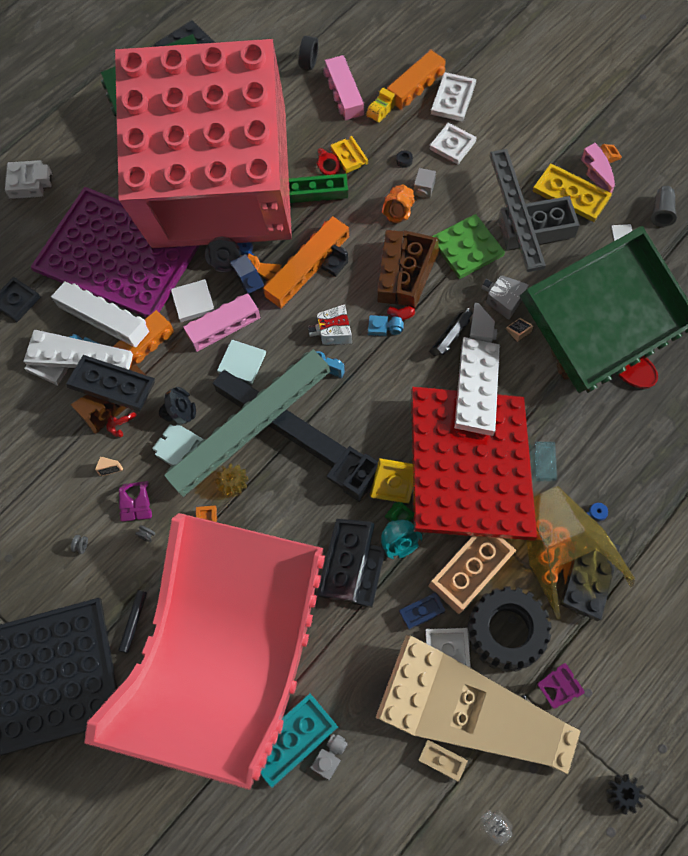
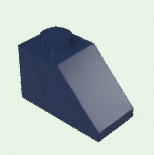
M246 254L230 262L246 294L264 286L256 268Z

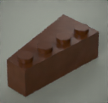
M136 364L129 368L131 371L145 375ZM87 394L70 404L83 422L95 434L107 425L110 415L116 418L127 409L126 407Z

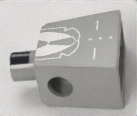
M500 276L496 283L486 279L481 289L489 293L486 301L487 304L505 318L510 319L522 301L519 295L528 289L529 285L506 276Z

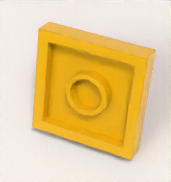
M379 458L370 491L371 498L409 503L413 491V464Z

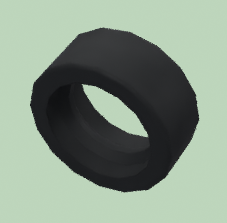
M303 36L298 56L300 68L314 69L319 47L316 37Z

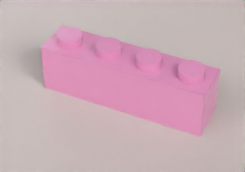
M344 55L325 60L324 75L325 78L328 77L330 90L333 89L334 91L333 97L335 102H338L339 113L343 114L345 120L363 116L364 103Z
M247 293L238 296L228 304L221 305L213 312H208L203 317L189 322L184 326V330L193 347L198 352L260 319V314L257 306Z

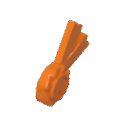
M252 254L247 255L258 274L267 281L271 280L281 268L280 264L260 263L258 257Z

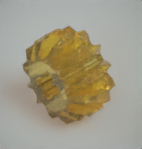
M229 463V468L226 469L225 466H222L223 472L217 471L216 475L218 478L215 479V483L218 484V491H223V495L226 496L230 492L231 496L234 497L235 492L242 494L241 488L247 489L245 482L249 481L246 476L245 469H241L238 464L233 468V465Z

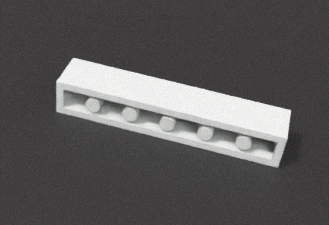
M65 281L51 296L59 308L135 348L149 333L143 318L133 316L126 309H119L114 303H107L100 296L95 297L88 290H81L74 283L70 284Z

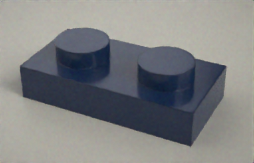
M435 592L399 610V613L407 629L410 630L445 613L446 610Z

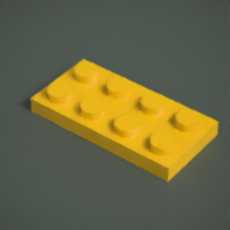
M551 163L533 188V192L549 200L570 196L575 213L592 222H595L612 193Z

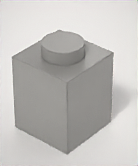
M419 168L414 184V195L421 198H431L436 171Z

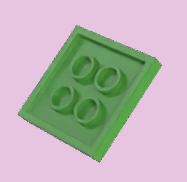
M476 214L432 236L438 238L440 254L459 279L503 257L505 254L503 248Z

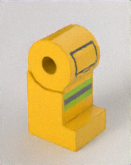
M382 88L377 99L369 106L367 117L381 122L395 106V94Z

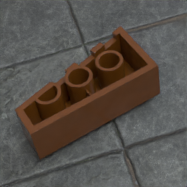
M404 230L396 293L398 304L416 308L439 252L438 238Z

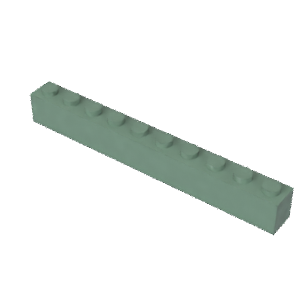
M314 349L306 352L299 362L289 366L286 373L281 377L275 378L267 389H263L257 394L254 400L244 404L241 411L231 415L222 427H217L208 439L202 440L197 445L195 450L186 453L182 461L177 465L171 466L164 476L183 497L330 373L329 365Z

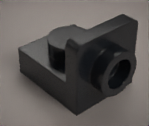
M333 245L331 247V254L321 264V267L336 277L348 263V253L343 247Z

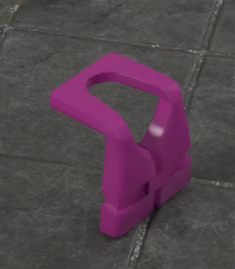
M148 481L125 483L120 487V521H133L135 518L138 520L151 519L152 511L149 508L150 502L146 491L149 485ZM140 486L139 495L135 499L129 497L125 492L129 487Z
M563 663L555 672H551L537 684L552 709L572 701V698H577L585 692L578 680L573 679L574 674L566 663ZM543 687L557 689L554 701L551 700Z

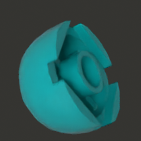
M408 520L391 521L382 532L381 544L389 558L394 559L393 556L397 555L399 558H403L418 548L417 542L419 539L422 541L421 532H414V524Z

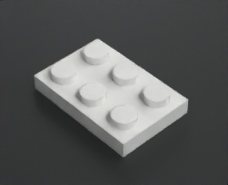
M445 72L431 109V114L463 122L476 85V79Z

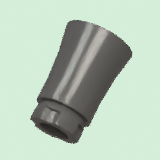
M662 186L657 190L651 221L657 226H670L677 220L675 191L670 186Z

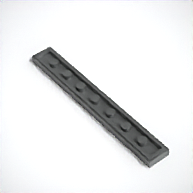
M508 150L492 151L489 156L526 271L528 273L543 270L546 265Z

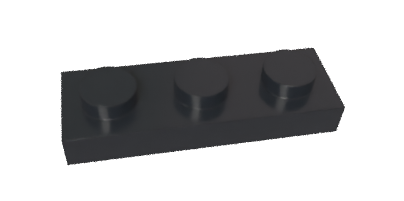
M468 308L459 311L429 352L433 356L444 355L450 348L449 344L459 337V331L470 322L469 318L473 312Z
M370 544L356 603L352 602V604L373 608L385 557L383 547Z

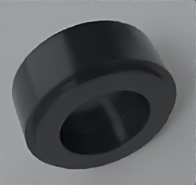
M407 150L398 152L396 155L397 165L402 168L411 166L413 163L412 153Z

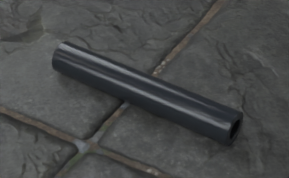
M137 590L118 649L120 652H129L147 592Z

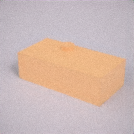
M472 536L431 581L428 587L460 614L516 550L503 538Z

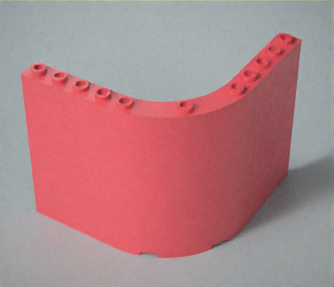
M181 513L174 516L171 521L159 599L153 624L156 625L153 637L148 636L142 652L144 656L142 663L136 664L129 677L88 721L84 743L250 789L254 780H259L261 769L265 767L267 756H270L272 747L276 744L278 734L282 731L284 723L282 718L289 696L294 694L297 681H294L303 646L306 647L309 634H306L307 627L310 628L313 619L310 611L311 608L315 607L317 600L314 591L315 588L319 587L321 580L318 571L319 568L322 569L325 556H322L323 548Z

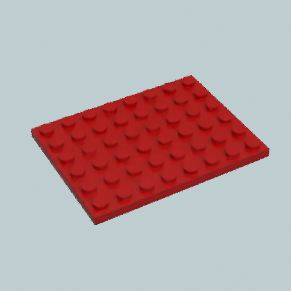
M412 387L414 532L535 541L537 529L524 397L497 394L495 433L493 436L454 428L457 391Z

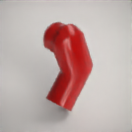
M390 306L387 314L392 317H400L404 321L415 315V309L407 306L398 310Z

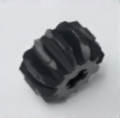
M624 774L622 778L620 775H615V782L612 780L608 781L612 789L605 790V793L612 794V797L608 798L607 802H615L613 810L618 811L621 808V812L624 815H627L628 811L635 814L636 807H643L639 799L646 798L644 794H639V791L644 789L643 785L636 786L638 779L634 777L630 780L628 774ZM622 790H628L629 798L623 799L622 796L624 794H621Z

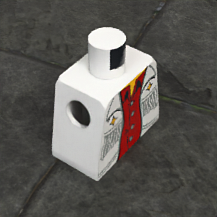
M345 305L318 313V324L308 326L310 337L321 335L322 344L324 345L352 343V334Z

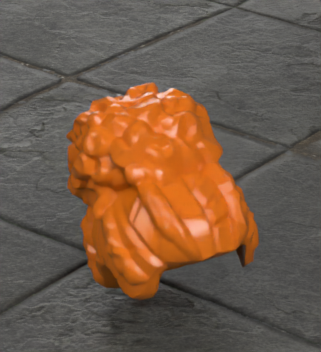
M405 185L392 188L388 196H386L382 214L389 221L395 223L408 220L410 208L415 202L414 191Z

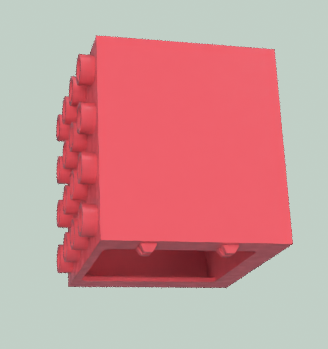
M273 39L115 49L119 201L150 247L208 245L211 240L217 237H227L236 243L291 240L285 104Z

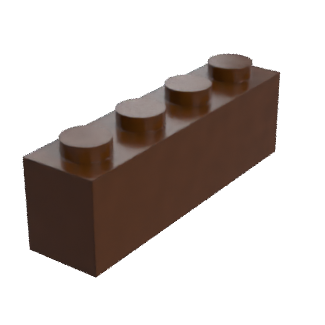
M386 230L378 285V303L396 304L404 231Z

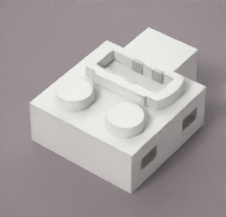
M41 160L7 163L5 192L10 199L42 197L44 193L43 187H51L52 172L48 165H43Z

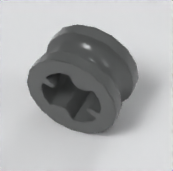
M142 525L139 526V532L135 533L136 536L147 542H151V537L156 534Z
M75 535L71 543V551L74 553L78 551L79 554H83L88 545V538L86 536L81 538L80 535Z

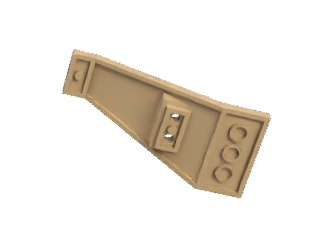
M406 635L376 715L377 719L411 735L545 764L566 774L569 772L580 735V730L559 720L447 654L410 635Z

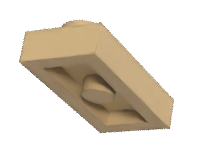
M427 740L418 761L459 782L468 760Z

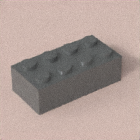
M570 196L526 204L538 244L576 237L579 222ZM506 207L500 208L498 222L506 249L519 248Z

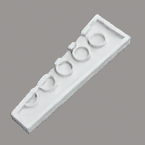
M34 330L23 362L26 365L76 368L81 357L86 355L129 370L133 354L131 351Z

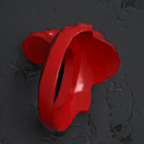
M319 148L317 167L323 175H336L340 169L339 159L333 153H328L324 149ZM325 160H334L336 168L333 171H326L323 168Z
M130 413L119 419L110 415L106 426L107 430L115 437H123V432L120 429L116 431L115 427L134 419L136 413Z

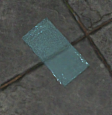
M535 442L536 480H557L555 442Z

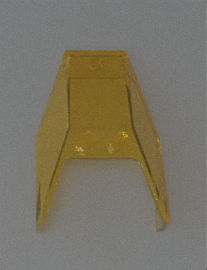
M559 486L534 496L537 538L535 541L526 540L529 564L557 620L561 616L555 569L592 551L601 552L623 573L629 586H634L635 578L605 530Z

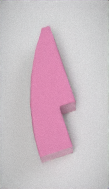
M594 143L584 149L581 158L582 162L588 167L586 175L598 187L612 193L615 182L611 166L603 151Z

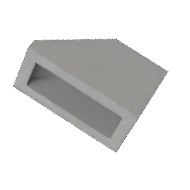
M475 303L470 339L492 343V340H496L497 329H494L495 321L479 303Z

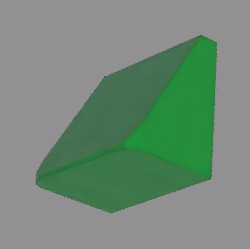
M395 502L385 515V518L390 522L396 520L411 521L414 517V513L402 502Z

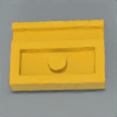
M350 136V139H343L330 145L332 153L339 159L340 165L346 173L360 168L363 164H368L367 157L352 136Z

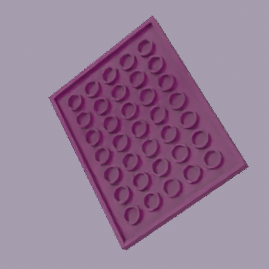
M84 187L31 265V269L61 283L65 281L70 284L74 283L81 290H88L95 297L100 296L107 302L114 303L147 318L155 310L160 313L172 293L171 290L175 288L200 245L151 248L118 199Z

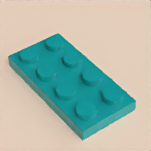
M311 694L307 695L282 718L284 720L282 731L278 734L276 744L273 745L270 756H267L265 767L261 769L260 773L271 788L338 728L336 723Z

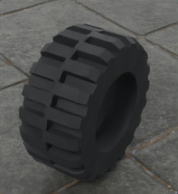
M504 586L501 590L499 588L492 589L489 594H484L477 601L471 612L467 627L469 630V642L473 645L474 653L479 654V659L483 663L485 661L489 663V667L493 669L497 667L501 671L508 672L513 670L515 672L520 671L522 668H527L540 658L550 642L551 634H549V631L552 627L551 622H548L547 619L549 617L547 610L543 611L541 607L543 603L540 600L535 601L532 598L534 596L532 593H523L522 588L516 587L515 590H512L510 586ZM507 610L520 615L528 627V637L525 643L517 648H506L498 644L489 631V623L494 614Z

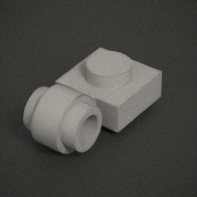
M333 734L326 745L330 751L327 752L321 749L311 769L330 780L341 762L335 755L338 753L342 755L348 745L345 739L340 735L336 736Z

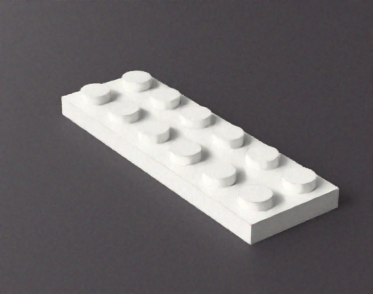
M463 337L454 428L490 436L494 435L496 426L499 344Z

